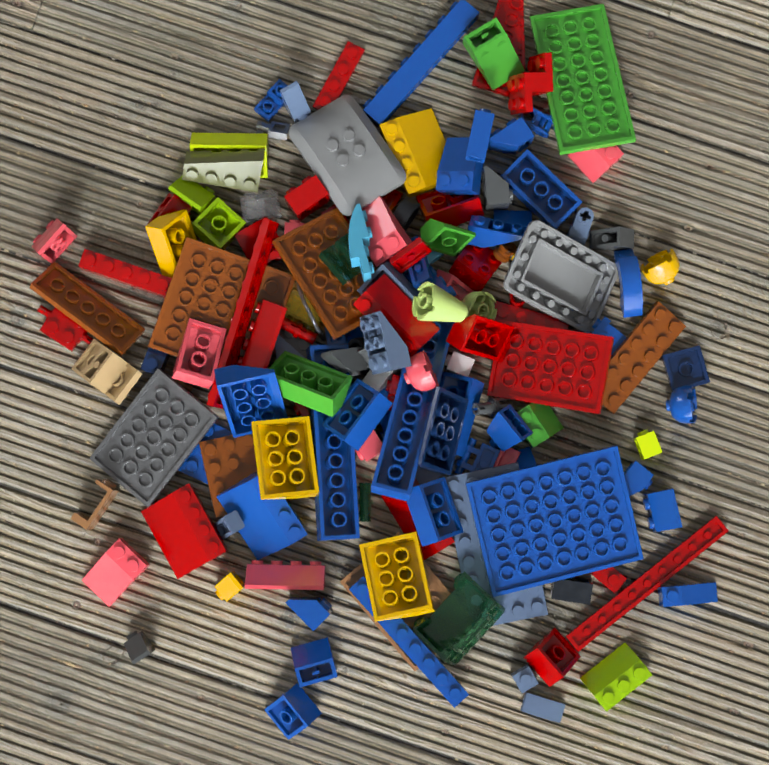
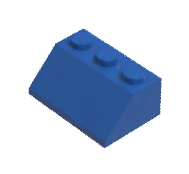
M357 378L348 390L343 406L333 417L329 416L323 426L358 451L393 403L380 392Z
M445 477L413 487L407 504L422 547L464 532Z
M291 597L285 602L312 631L332 613L330 609L332 605L325 598L321 600L319 597Z

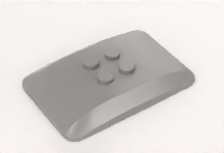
M343 95L310 114L304 120L295 123L289 129L290 139L313 173L326 188L338 210L345 216L352 215L356 204H360L363 209L379 196H385L403 185L406 181L405 170L363 109L350 95Z
M535 220L531 221L525 230L504 278L503 285L507 292L579 331L591 333L594 330L592 325L602 314L617 279L618 271L614 262L545 223Z

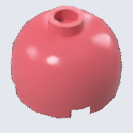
M422 351L413 355L410 358L412 366L406 367V373L403 374L406 383L412 384L419 391L435 389L439 384L426 352Z

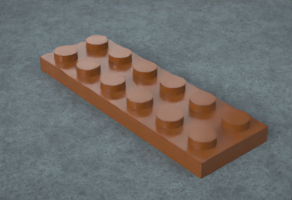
M53 262L30 284V289L120 356L145 331V328L56 262Z
M659 301L654 303L611 356L602 405L612 414L618 410L686 327Z

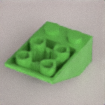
M497 18L492 19L464 36V47L492 91L508 82L510 76L521 74L525 71L507 33Z

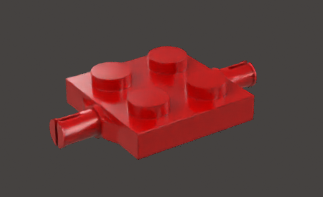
M41 305L38 308V312L46 316V321L40 328V331L71 352L82 340L89 345L93 341V338L87 335L88 331L56 307L49 310Z

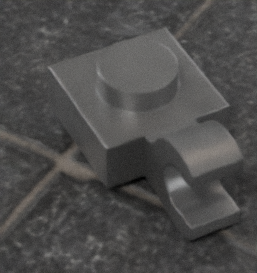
M258 121L256 128H261L262 131L257 130L256 133L268 134V138L276 140H287L290 124L275 121L267 124Z

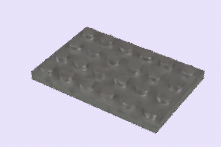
M158 368L89 459L144 505L149 507L219 416L162 369Z

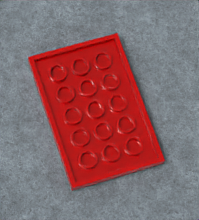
M504 320L500 321L514 326V329L499 361L493 360L487 391L488 396L601 414L614 337Z

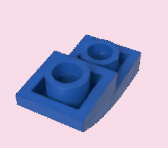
M279 79L267 91V95L255 106L254 111L269 122L283 107L284 104L280 90L288 85Z

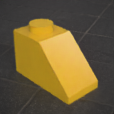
M233 571L214 586L217 589L215 593L221 600L225 599L227 602L245 588V583Z

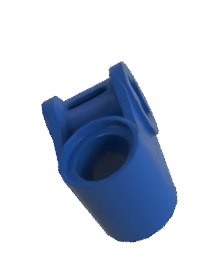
M533 108V112H529L532 116L531 121L524 119L523 114L519 115L518 119L522 117L531 131L541 137H549L548 133L553 125L550 115Z

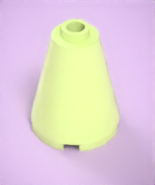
M427 281L417 289L420 292L418 296H414L412 302V314L417 317V320L462 322L467 318V305L436 284Z

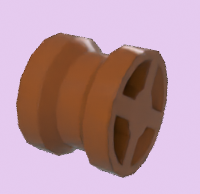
M513 242L500 244L495 247L493 254L499 261L507 263L511 259V255L516 253L517 247Z

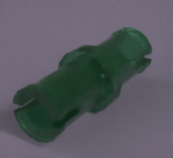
M359 483V522H371V505L373 504V500H371L372 483Z

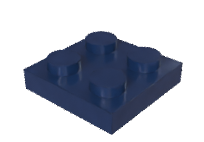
M700 345L662 355L672 392L679 386L694 385L695 387L710 383Z

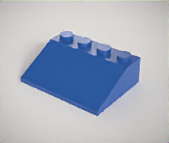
M230 365L214 369L216 386L233 438L252 434V421L288 418L274 369Z
M257 471L216 496L227 514L236 510L240 515L245 527L239 530V533L257 560L288 547L308 535L306 527L288 499H260Z

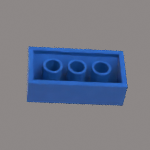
M443 371L439 387L469 400L456 451L457 456L464 457L475 419L473 410H477V408L472 409L474 403H479L485 383L471 377Z

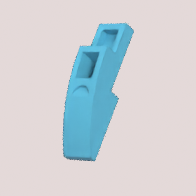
M356 204L349 225V256L351 267H360L363 281L366 283L372 281L371 274L374 273L373 263L368 262L367 258L370 256L368 246H370L372 231L370 227L366 226L368 221L366 211H362L361 205Z

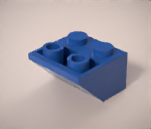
M522 117L518 120L514 118L506 124L507 127L502 130L499 128L490 134L488 149L516 155L532 144L534 134Z
M328 637L291 647L299 687L338 677Z

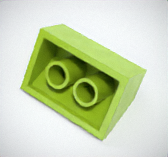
M624 642L582 675L580 679L607 712L650 678L652 674L640 658Z

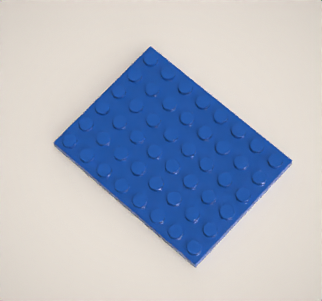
M617 445L465 483L492 597L644 559Z

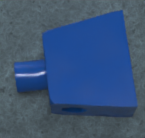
M511 405L500 410L487 428V433L491 437L489 440L491 447H499L501 451L511 448L533 434Z

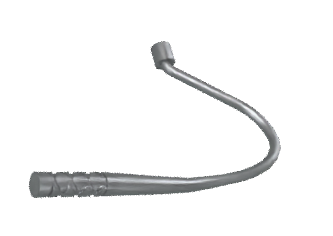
M296 281L301 301L318 332L319 338L324 341L326 340V333L320 330L304 298L303 291Z

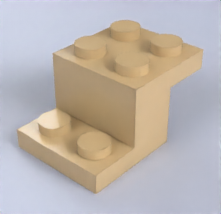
M95 338L72 367L74 372L119 405L142 375L141 372Z

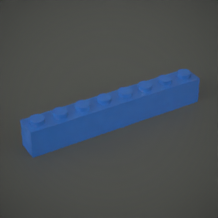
M466 0L455 1L452 4L448 15H443L438 20V26L434 30L430 29L425 35V41L422 44L419 42L414 47V53L410 57L404 58L400 64L401 68L397 72L394 70L388 77L389 81L386 85L382 84L375 92L377 95L373 99H368L363 105V111L378 128L380 124L387 122L479 18L480 12Z
M363 575L349 590L373 616L367 581ZM402 618L377 621L454 708L469 695L466 689Z

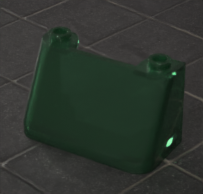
M465 571L456 576L453 586L455 590L430 617L418 618L411 629L445 663L451 666L456 665L462 660L505 611V608Z

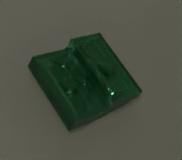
M349 233L338 239L318 256L342 285H345L361 273L359 266L351 267L348 242ZM367 257V258H368V262H372V263H373V261L371 260V258H370V257Z

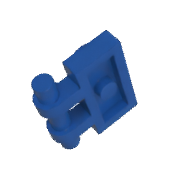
M470 438L464 457L457 461V468L454 473L461 474L464 469L471 472L491 468L494 466L500 450L482 443L480 449L474 448L477 440ZM471 453L477 455L473 465L467 463Z

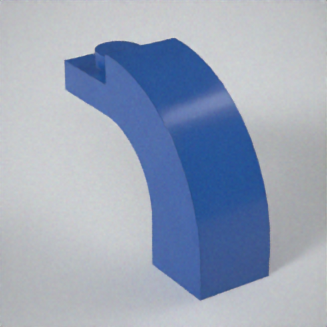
M633 249L614 251V260L620 282V307L623 318L642 316L643 291L637 256L634 255Z

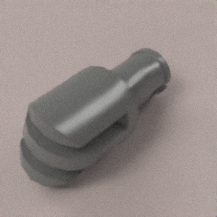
M497 397L490 398L484 403H474L472 409L479 408V410H473V414H489L490 417H495L500 409L508 405L512 406V404L500 405L499 401L511 399Z

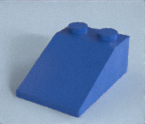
M470 137L446 139L437 171L436 190L444 195H480L482 163L465 160Z

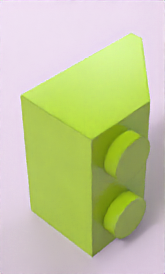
M182 176L168 188L171 194L178 196L199 215L216 199L215 192L208 186L203 188L198 182L182 180Z
M217 197L192 222V227L195 235L204 243L225 250L246 222Z

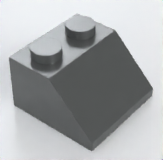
M484 166L482 184L485 212L508 210L509 204H512L513 190L509 189V183L490 167Z

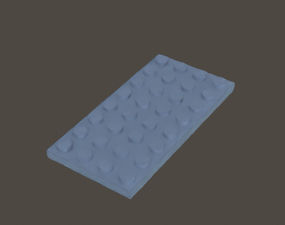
M518 462L445 477L464 531L453 537L469 616L474 620L471 623L472 630L548 615L543 585L492 597L465 485L466 482L518 470Z

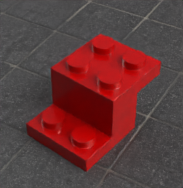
M552 52L529 57L527 64L529 72L509 77L507 83L508 91H510L508 108L511 115L533 112L532 96L553 92Z

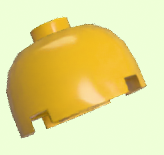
M670 249V252L663 250L647 259L649 263L646 266L642 264L640 270L649 282L668 285L675 280L674 277L678 274L680 262L674 250Z

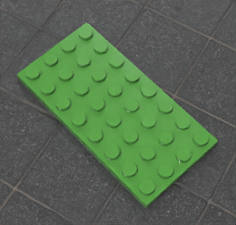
M604 4L530 16L529 20L537 55L552 52L553 92L546 93L559 155L635 142L636 136Z

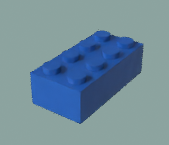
M528 149L500 176L509 183V189L513 190V194L535 216L555 230L582 203Z

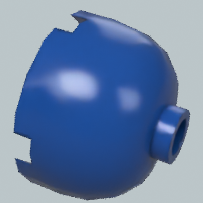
M694 385L679 386L671 393L670 400H666L667 411H671L672 417L680 423H696L697 415H693V412L697 409Z

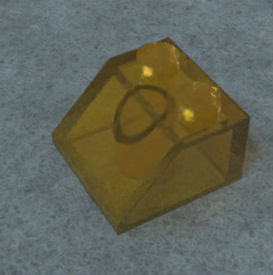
M293 289L286 305L287 311L285 315H287V319L295 323L299 321L304 324L303 327L314 332L316 329L301 301L299 293ZM304 295V298L319 328H321L323 322L321 321L320 317L318 316L313 306L307 299L306 295Z

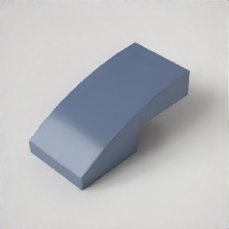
M525 692L520 711L560 723L566 704Z

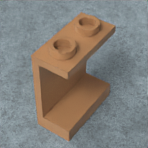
M97 479L95 481L107 493L91 517L82 512H74L70 518L86 530L95 528L119 492L116 489L117 485L109 479Z

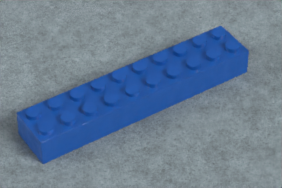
M433 321L440 330L417 352H426L432 364L433 373L436 374L438 384L441 381L450 346L446 339L455 322ZM405 367L402 369L374 473L371 492L409 502L436 388L429 391H419L412 384H407L403 375L406 373Z
M348 344L310 345L306 349L307 359L334 369L321 357V354L333 350L348 349ZM310 408L311 433L319 494L315 496L317 541L360 538L355 449L323 426L329 415Z

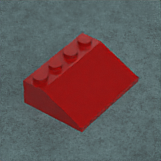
M191 483L179 488L141 511L177 579L229 551Z

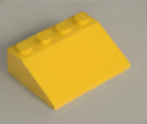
M432 108L397 117L380 124L379 130L384 141L406 172V181L403 184L406 195L411 198L436 188L437 171L446 141Z
M309 416L252 421L251 427L260 499H298L318 495L319 486Z
M417 532L359 544L375 622L435 612Z

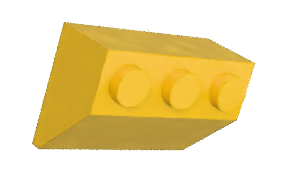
M185 209L159 216L145 226L161 273L171 278L186 237L197 240L188 212Z

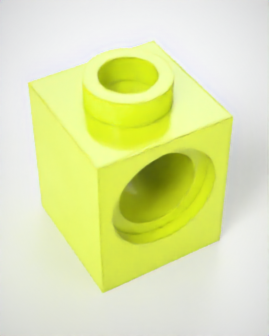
M646 429L638 432V437L633 438L641 460L662 453L654 431L649 432Z

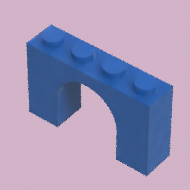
M483 108L475 110L465 160L482 163V168L486 158L495 115L490 110Z

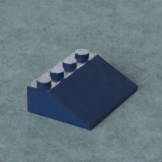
M436 386L418 465L422 469L431 472L451 475L469 400L439 386Z

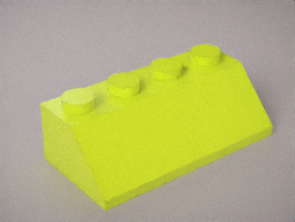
M192 132L190 151L211 150L212 152H221L222 150H229V152H238L241 149H249V151L265 149L260 178H268V134Z

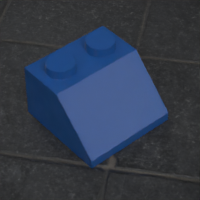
M674 489L644 494L643 505L645 510H648L650 516L647 518L649 528L653 529V532L682 527Z
M298 683L264 709L288 740L308 727L322 714L316 704L305 693L304 689L299 687Z

